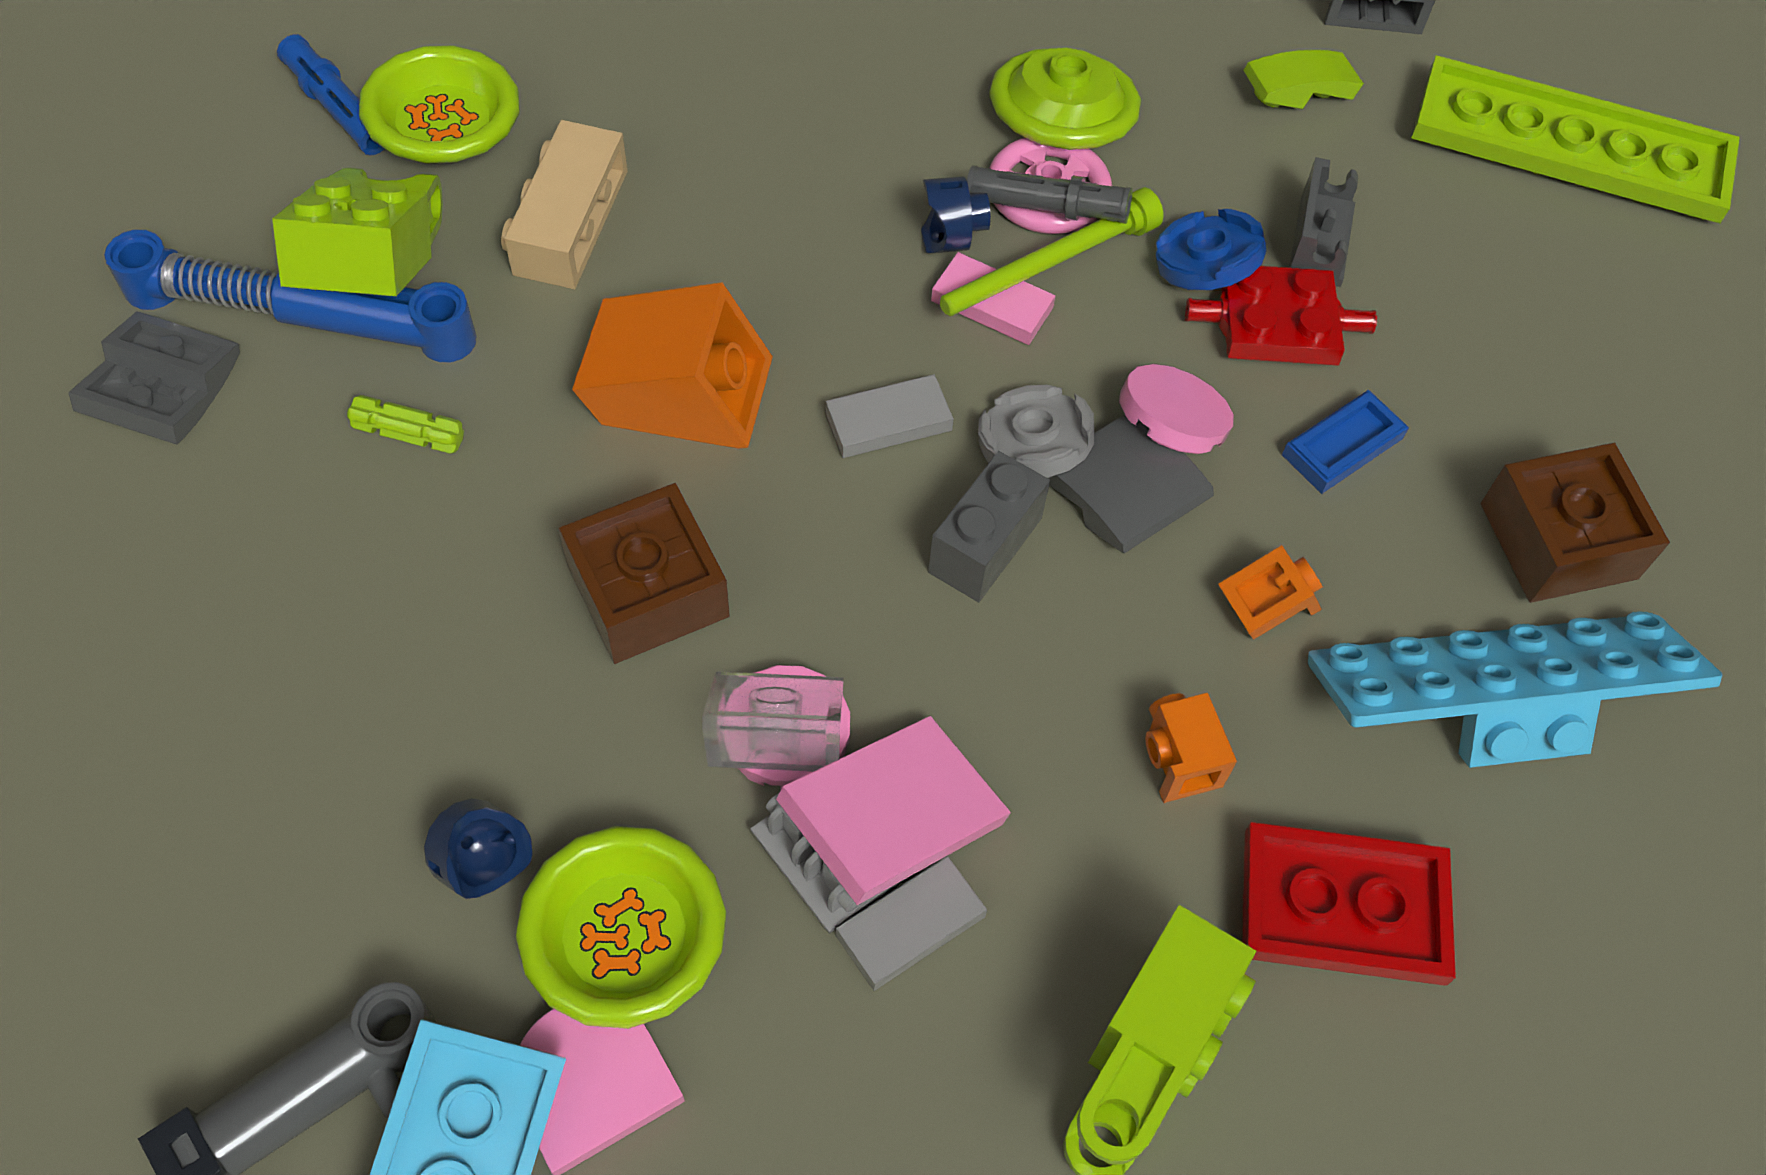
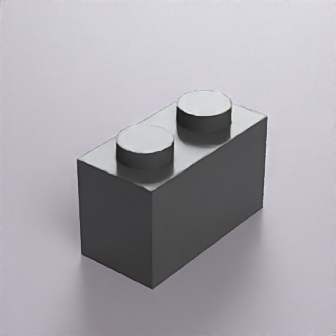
M998 451L933 534L928 573L979 603L1042 519L1050 479Z

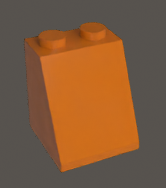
M723 282L605 298L602 300L595 324L592 327L572 390L601 425L738 449L748 448L773 356Z

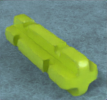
M365 395L354 397L351 406L348 408L347 418L350 419V426L354 429L369 433H375L377 429H380L379 435L423 447H426L428 442L432 443L431 449L450 454L456 453L464 438L462 423L457 419L438 415L436 420L432 419L433 413L392 402H385L383 406H380V399Z

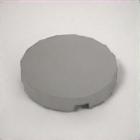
M1027 385L1010 390L994 400L995 407L990 409L988 413H986L985 409L981 414L978 429L980 449L988 463L1000 451L1049 478L1070 471L1086 459L1094 446V413L1083 398L1075 393V400L1070 396L1062 395V388Z

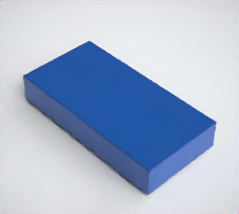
M1367 390L1288 442L1282 456L1323 494L1401 441L1409 427L1370 390Z

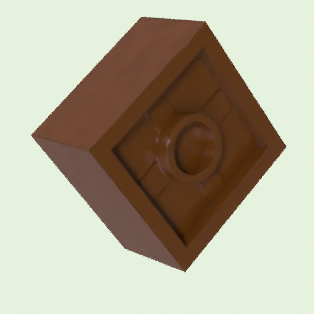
M1615 442L1505 464L1480 503L1529 603L1639 580L1670 544Z
M676 482L559 527L567 566L614 664L730 617L727 579Z

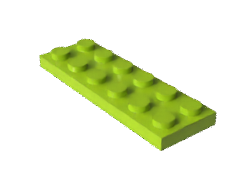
M1438 55L1435 56L1429 70L1411 137L1434 146H1441L1485 160L1517 167L1536 174L1546 175L1582 185L1586 188H1593L1719 224L1731 206L1740 139L1739 136Z

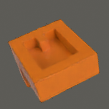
M1282 545L1218 584L1253 640L1304 609H1307L1311 616L1322 610L1314 592L1323 588L1320 580L1304 556L1293 562Z

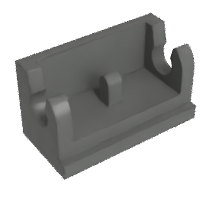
M1315 157L1300 200L1289 268L1331 270L1334 272L1335 286L1341 287L1344 280L1355 202L1352 200L1357 190L1358 174L1356 170L1351 169L1346 176L1344 184L1338 186L1331 185L1327 182L1330 173V160Z

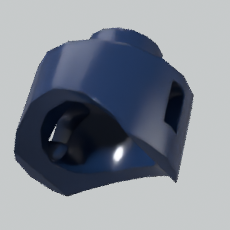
M964 176L923 180L928 203L932 207L926 222L921 228L926 253L969 250L972 241V231L990 229L991 213L987 193L970 194L968 183Z
M473 798L456 802L441 812L429 828L424 844L425 862L432 875L465 899L481 897L505 885L530 864L533 855L531 836L522 822L489 801Z

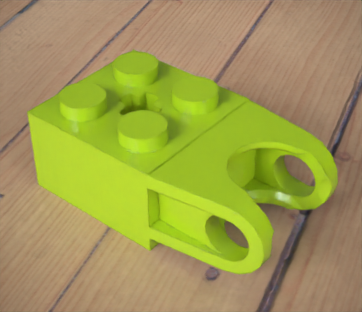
M342 168L327 178L316 180L314 185L300 196L295 197L292 203L272 218L281 287L397 296L432 258L431 245L442 222L443 199L439 176L416 174L413 177L401 180H375L368 178L363 169Z
M1178 905L1088 1061L1090 1065L1100 1070V1073L1067 1128L1063 1140L1065 1159L1070 1169L1076 1175H1124L1134 1160L1151 1142L1177 1093L1187 1098L1198 1079L1201 1081L1223 1044V1041L1218 1038L1221 1037L1230 1020L1236 1018L1256 983V980L1247 976L1245 972L1257 951L1181 905ZM1094 1126L1104 1127L1111 1131L1117 1138L1119 1146H1113L1104 1142L1098 1136ZM1079 1138L1085 1149L1096 1158L1112 1165L1096 1167L1088 1163L1080 1152Z

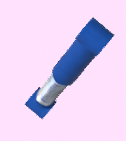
M147 230L123 232L113 238L105 250L106 264L126 300L132 306L142 310L158 309L168 305L175 298H185L189 301L195 300L196 302H205L206 304L214 303L217 306L224 305L225 307H234L239 310L243 308L246 311L253 310L254 312H263L268 315L272 313L275 319L281 323L421 347L422 352L429 359L437 362L451 363L461 360L470 354L476 345L477 336L464 292L457 286L447 282H434L424 285L420 289L405 287L397 296L281 287L279 271L277 270L272 273L269 269H265L262 272L259 267L252 270L251 266L248 265L243 268L240 264L233 266L230 262L223 264L219 260L213 262L212 259L204 261L201 257L194 259L190 255L184 257L183 254L178 253L176 250L165 248L162 240L155 233Z

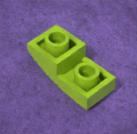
M1296 50L1277 53L1250 61L1243 69L1255 89V96L1262 103L1274 108L1282 105L1303 109L1312 94L1321 98L1334 96L1353 100L1364 84L1343 52L1330 50Z

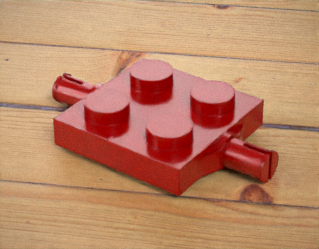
M1260 266L1249 277L1231 286L1222 287L1220 301L1188 298L1185 308L1186 322L1218 323L1219 328L1226 337L1227 357L1231 359L1339 366L1345 351L1342 331L1373 334L1377 326L1376 310L1344 309L1337 298L1334 272L1331 270Z

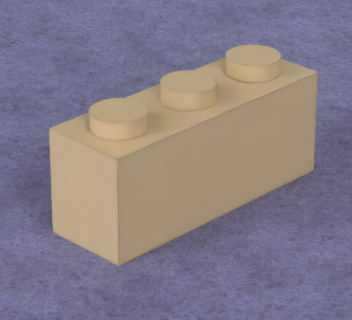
M561 120L552 139L546 140L543 143L539 167L533 179L528 178L525 181L521 192V204L514 219H507L502 230L501 245L502 249L507 251L513 276L576 289L628 172L623 133Z

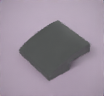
M136 311L101 341L105 361L68 392L72 409L75 412L177 445L202 418L223 387L239 356V344Z
M1125 415L1094 433V446L1084 461L1070 471L1048 478L1050 479L1049 486L1083 509L1085 527L1123 554L1214 496L1211 483L1184 452H1178L1156 443L1147 436L1149 427L1144 425L1139 419L1136 425H1134Z

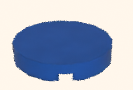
M1218 209L1219 216L1204 217V211L1194 212L1172 222L1159 235L1156 242L1157 251L1155 252L1160 275L1170 284L1187 290L1218 289L1231 286L1249 277L1262 265L1266 254V242L1261 223L1251 215L1233 209Z

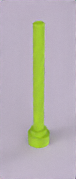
M1146 187L1137 189L1132 192L1131 208L1126 224L1100 219L942 295L940 307L946 315L953 316L1121 233L1141 236L1162 224L1164 218L1162 204L1158 196L1151 189Z

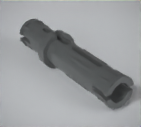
M971 166L967 177L970 194L987 193L989 203L1065 214L1067 220L1077 221L1079 217H1092L1126 224L1130 213L1132 188L1085 182V178L1082 176L1073 175L1071 180L1056 179L1040 175Z

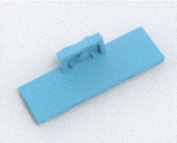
M1632 612L1626 617L1599 620L1575 618L1568 623L1543 626L1518 624L1510 629L1487 632L1461 630L1452 633L1450 636L1422 639L1398 637L1391 642L1366 645L1340 643L1329 649L1311 650L1308 654L1309 667L1352 727L1464 716L1458 754L1469 768L1591 754L1601 700L1719 687L1722 678V672L1675 631L1662 617L1649 612Z

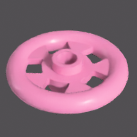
M1027 138L1016 140L1004 147L994 157L989 167L992 170L1011 171L1016 164L1023 162L1030 166L1025 174L1071 180V177L1075 175L1088 177L1090 183L1112 186L1111 176L1106 165L1091 149L1067 150L1040 145ZM1046 156L1067 160L1068 163L1063 165L1055 161H1045ZM993 203L1014 224L1027 230L1044 234L1074 232L1092 224L1098 219L1079 217L1077 221L1067 220L1065 214Z

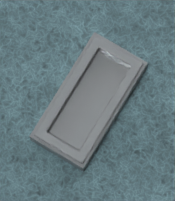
M935 374L828 400L825 407V413L842 458L949 432L953 428L954 419Z
M947 856L837 927L836 937L873 991H875L985 918L987 909Z

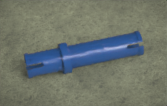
M293 34L284 38L278 45L277 57L297 76L298 85L308 97L317 99L335 121L354 139L358 147L365 154L376 155L382 152L385 148L371 139L359 118L360 99L341 80L340 71L332 61L321 58L310 47L308 41L299 34ZM314 73H316V74L320 77V79L323 81V84H322L321 81L314 75ZM343 105H345L350 110L353 116L350 115V113L343 107Z

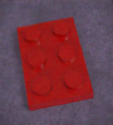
M1250 822L1245 830L1242 943L1257 951L1252 959L1256 961L1447 986L1456 978L1450 848Z

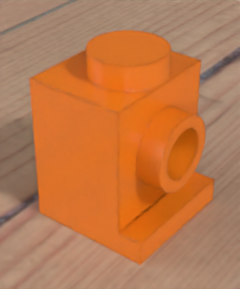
M1208 692L1188 698L1181 693L1170 694L1153 702L1149 707L1153 721L1149 731L1146 732L1145 740L1152 764L1156 769L1163 768L1166 775L1159 790L1163 803L1223 788L1237 760Z

